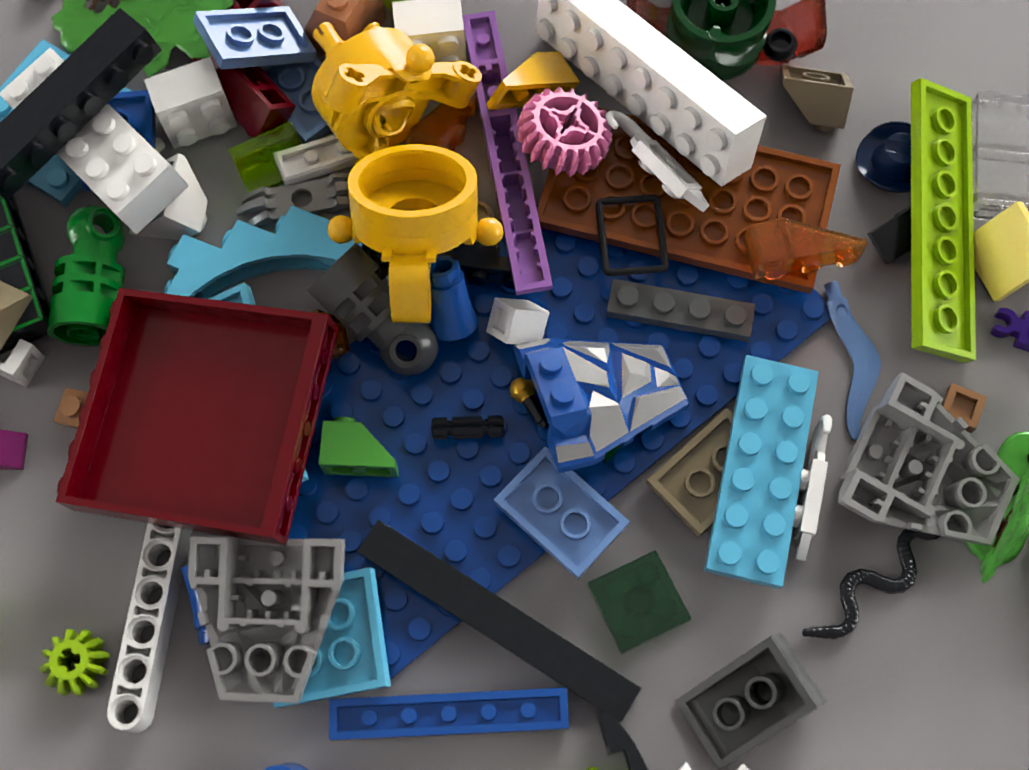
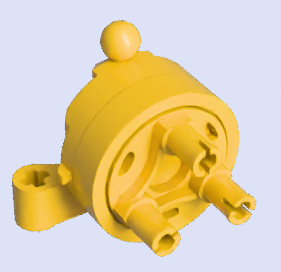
M329 22L319 25L324 33L323 35L317 29L313 32V38L325 51L326 59L315 75L311 90L312 101L341 145L357 157L355 165L371 153L396 146L409 138L419 123L430 99L455 108H466L482 79L481 72L475 66L465 61L434 63L435 56L430 47L420 43L414 45L411 39L402 31L394 28H382L378 22L370 23L364 28L363 32L346 41L340 38Z

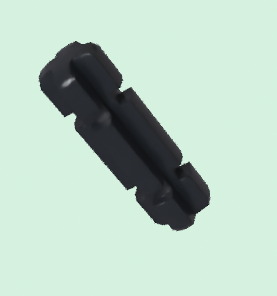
M500 415L488 416V419H482V416L452 417V420L449 421L447 417L433 418L431 433L432 437L436 440L448 439V436H453V439L483 438V434H488L489 437H502L504 435V419Z

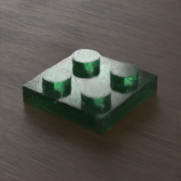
M656 550L587 583L621 655L692 619Z

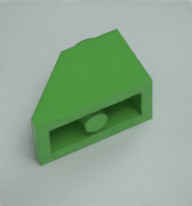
M335 417L334 421H323L319 466L324 475L399 478L396 460L361 422H356L351 417Z

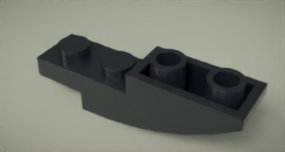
M474 242L473 245L462 243L452 250L437 254V257L450 256L452 259L458 260L465 280L473 285L502 284L508 289L515 290L508 257L500 256V243L494 246H485L479 242ZM387 263V267H386V273H387L388 276H389V263Z

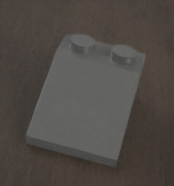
M782 634L768 637L675 700L718 770L723 769L827 703V700Z

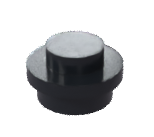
M786 28L774 29L766 36L763 48L764 53L773 61H787L797 51V38Z

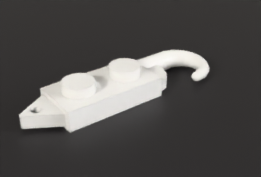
M614 110L606 113L605 119L608 120V124L613 129H617L620 126L631 137L630 144L633 147L631 151L639 158V165L649 174H655L663 182L662 188L668 195L675 199H686L702 212L709 207L708 202L700 191L703 187L656 140H652L627 115Z
M828 414L823 415L818 421L812 438L808 466L802 470L799 491L802 492L800 504L796 505L793 527H795L793 539L797 540L795 559L802 561L806 560L810 541L817 531L828 462L825 461V451L828 434L832 427V417Z

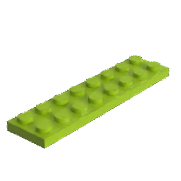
M919 78L911 82L912 349L968 363L976 361L972 98L924 78Z

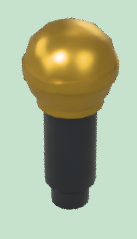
M523 377L515 379L510 385V396L524 405L534 422L541 429L549 426L544 410L535 397L536 393L534 392L533 382L529 379H523Z

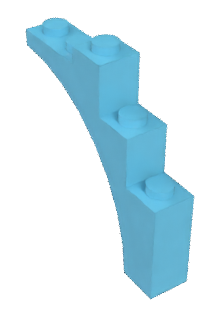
M293 205L290 206L286 215H282L279 218L275 227V234L237 219L232 230L229 229L225 233L221 249L183 234L179 243L173 245L168 254L167 265L175 277L167 282L163 293L209 299L245 280L276 271L299 269L327 271L355 243L353 239L349 243H335L327 233V225L330 220ZM357 243L368 255L370 254L371 248L363 243Z

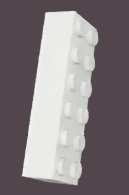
M50 47L0 92V96L15 109L64 60ZM108 103L56 153L136 235L189 187L171 164Z

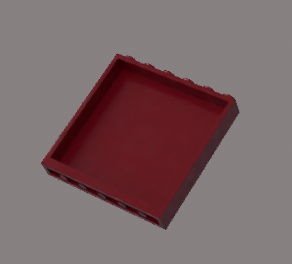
M119 288L116 300L113 301L110 308V321L106 334L103 335L100 341V354L96 368L90 375L88 395L85 404L79 411L77 432L74 440L69 445V459L66 469L57 485L58 496L56 502L78 512L286 546L339 327L329 314Z

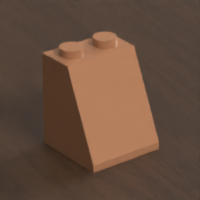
M320 0L306 24L304 32L316 49V53L326 56L323 48L313 38L315 29L319 30L322 35L324 34L319 27L320 24L324 22L331 23L340 38L346 41L363 32L364 28L370 23L378 22L382 27L386 20L383 0Z

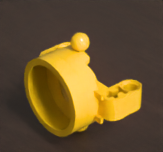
M423 144L388 147L361 159L352 168L348 176L347 184L351 218L345 215L334 216L327 225V233L335 243H349L353 239L354 243H363L369 248L382 253L381 261L389 262V296L392 323L431 322L430 270L431 263H436L437 254L452 250L462 243L473 245L476 239L482 245L494 246L501 241L504 233L501 223L495 218L487 217L478 222L477 174L472 164L454 151Z

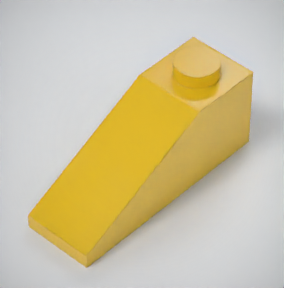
M536 52L500 83L486 106L489 110L514 107L523 108L535 93L541 95L546 88L554 93L559 86L564 92L568 93L572 88L575 89L580 81L560 52Z

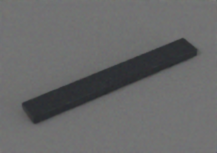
M380 520L376 522L357 550L359 555L580 698L602 712H609L619 723L622 722L641 690V687Z

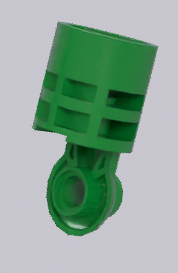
M87 205L76 209L70 215L66 225L67 236L73 246V252L55 261V279H53L52 285L53 296L50 302L47 333L52 338L63 343L85 347H100L101 338L106 334L110 321L111 305L116 300L119 288H123L125 269L116 260L117 254L122 250L125 242V229L120 218L112 210L100 205ZM93 225L100 226L105 234L95 230Z

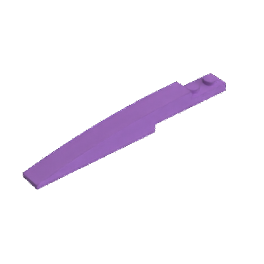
M495 11L463 15L464 33L470 64L475 66L482 74V79L475 91L515 292L516 295L552 290L553 285L526 154L522 153L523 143L518 142L516 107L489 110L486 106L500 83L508 76Z

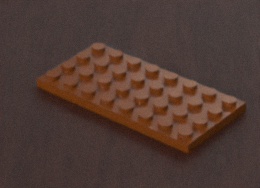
M598 107V109H597V110H605V111H607V112H608V111H611V110H607V109H603V108H599V107ZM625 114L635 121L652 140H656L703 187L700 191L709 204V207L704 212L686 199H675L663 190V182L655 174H649L639 165V158L631 151L633 149L630 144L631 137L620 126L617 129L611 127L612 141L608 153L594 170L589 169L584 175L576 171L575 174L569 177L565 171H561L556 176L555 170L549 168L537 207L540 227L543 229L599 242L595 206L598 199L655 194L661 200L669 260L811 294L815 284L841 164L758 145L751 169L721 187L712 178L705 175L689 159L681 155L666 140L657 135L637 116ZM654 201L603 205L608 245L661 257Z

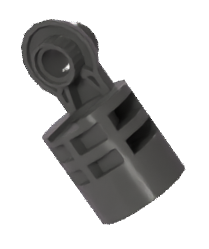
M355 243L307 291L330 314L332 313L340 321L339 323L354 335V338L359 343L368 337L379 348L380 358L387 368L396 374L405 376L421 374L429 369L436 359L438 343L435 333L426 323H392L389 276H385L378 269L379 265ZM403 340L413 342L417 347V353L413 356L403 355L398 349V343Z

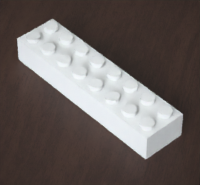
M538 0L535 33L560 52L564 58L579 68L587 77L602 87L610 96L625 106L633 115L649 126L657 135L672 145L681 155L701 169L705 175L712 178L722 187L751 169L766 120V115L619 0Z

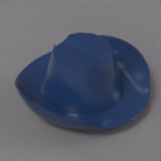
M903 121L883 123L871 130L861 141L857 149L856 164L859 172L869 182L882 190L893 193L911 192L910 123Z

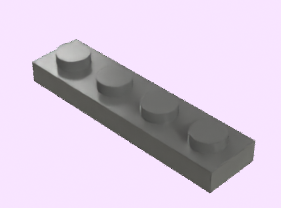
M613 279L606 317L749 342L756 304Z

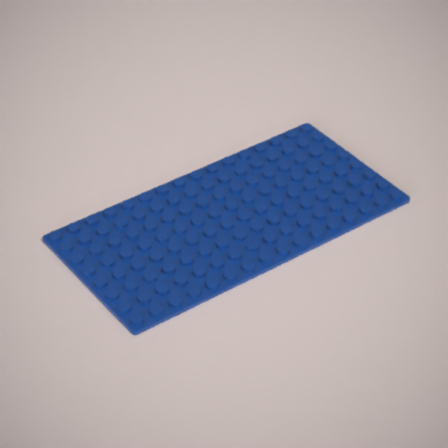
M541 228L553 289L516 295L515 290L508 289L502 284L488 283L487 285L478 286L465 280L471 304L479 320L478 326L472 334L459 340L443 341L437 339L438 352L436 359L430 368L421 374L405 376L396 374L387 368L380 358L379 348L368 337L360 343L355 340L332 357L305 467L309 479L301 483L288 539H345L344 573L368 567L375 569L389 676L392 679L462 621L357 553V550L378 520L494 594L499 592L546 553L537 542L499 509L493 501L545 446L549 449L547 444L549 426L541 429L534 422L524 405L510 396L509 389L511 383L515 379L523 377L513 352L515 344H506L486 332L495 297L529 300L548 310L550 313L543 339L559 338L664 345L688 399V409L653 430L647 428L635 435L633 442L625 447L621 446L607 464L600 461L595 465L573 470L608 502L737 397L743 360L746 355L780 362L829 322L831 318L826 305L827 301L814 288L811 294L669 259V268L665 272L606 276L602 270L599 242ZM503 235L499 242L500 256L508 257ZM607 244L610 269L662 265L661 257ZM617 279L756 304L749 342L606 317L612 281ZM403 340L398 343V349L403 355L413 356L417 353V347L413 342ZM535 389V391H534V392L536 393V394H535V397L537 398V400H538L539 403L541 404V402H540V400H539V397H538V394H537V391H536V389ZM500 415L504 419V435L502 437H489L488 434H483V438L453 439V436H448V439L436 440L432 437L431 433L433 418L447 417L449 421L452 420V417L482 416V419H488V416ZM335 417H351L356 422H361L396 460L399 478L324 475L319 466L323 421H334Z

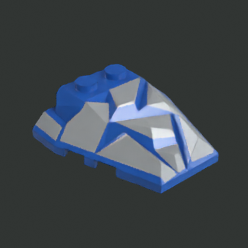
M546 338L514 345L513 347L523 379L532 378L549 424L547 444L558 473L595 465L605 458V453L620 444L622 447H625L632 443L634 436L647 428L653 430L688 409V399L663 344Z

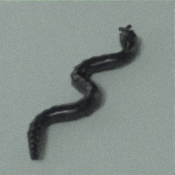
M904 529L897 540V552L902 568L901 576L897 579H890L875 571L861 568L847 573L840 583V600L845 611L844 622L839 626L829 625L803 629L802 635L805 637L836 639L853 632L859 622V608L855 597L857 585L861 583L868 584L889 594L904 593L914 585L917 576L916 562L910 546L912 539L918 537L922 540H934L941 536Z

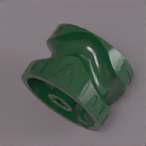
M671 0L665 37L721 81L733 79L750 70L760 58L766 41V32L771 25L776 0Z

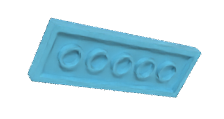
M750 355L745 356L704 572L776 589L783 587L819 371Z

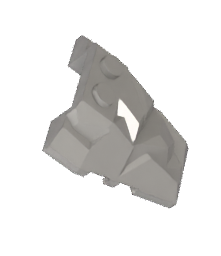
M901 372L886 390L881 403L874 407L867 417L840 475L839 481L843 484L839 490L838 503L873 523L985 546L992 545L1020 478L986 443L980 445L965 430L969 425L961 417L955 419L940 404L944 399L935 390Z
M190 537L188 579L191 589H196L202 612L197 614L200 626L205 625L211 647L207 649V654L219 700L299 703L301 701L344 580L345 539H288L287 545L284 546L231 537Z

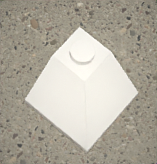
M177 153L166 159V161L171 164L189 187L137 235L131 229L129 233L136 236L180 240L183 234L192 237L201 233L207 222L205 212L208 201L184 155Z

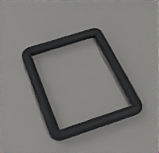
M650 194L601 198L597 200L595 206L603 273L606 276L665 272L669 268L660 197ZM654 201L662 265L610 269L603 205Z

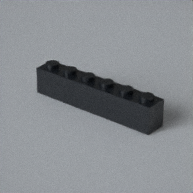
M121 8L110 16L0 122V196L6 201L20 190L38 170L162 51L149 32Z

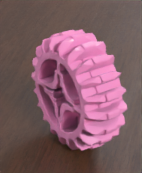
M560 86L554 93L547 88L541 95L535 93L530 101H527L526 105L523 106L517 122L518 142L523 143L522 153L531 154V163L541 162L542 171L548 167L554 169L556 176L561 171H565L569 177L575 174L576 171L584 175L589 169L594 170L608 153L612 141V133L610 132L611 126L608 124V120L605 119L607 111L597 110L598 101L589 102L586 93L582 96L576 95L573 88L568 93L564 92Z

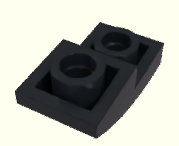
M911 206L895 214L894 218L867 233L884 264L891 263L911 250Z

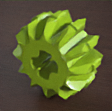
M66 629L64 640L58 636L51 637L52 644L54 645L52 651L49 649L41 651L44 657L49 658V662L39 667L40 672L49 674L44 683L51 688L57 686L58 694L67 696L72 691L76 696H83L86 685L92 689L99 687L98 681L95 678L97 674L102 676L109 674L108 669L101 666L102 662L111 658L108 652L100 651L105 642L99 637L93 638L92 632L83 629L78 634L76 630ZM76 655H77V656H80V663H79V664L74 663V665L76 666V668H75V669H71V668H70V663H71V661L76 662V659H75L74 657H75Z

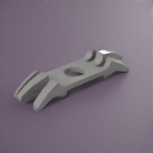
M331 173L330 176L274 188L262 186L242 197L243 205L236 209V215L242 216L252 212L263 211L246 223L256 227L277 223L282 215H286L291 205L295 206L292 203V198L300 191H306L312 195V200L307 206L298 207L315 214L325 211L334 213L341 209L350 208L349 197L341 196L348 194L347 182L349 173Z

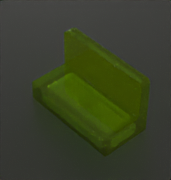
M290 121L228 149L249 193L262 186L274 188L284 184L273 153L301 144L297 132Z

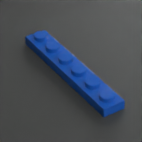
M567 688L329 699L330 741L569 730Z

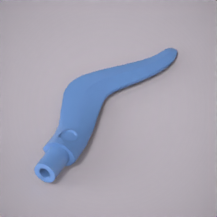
M832 281L824 285L829 300L826 302L834 327L853 362L854 371L848 393L846 423L852 440H857L860 434L863 412L876 385L881 362L876 347L855 321L847 298L842 296L838 281Z

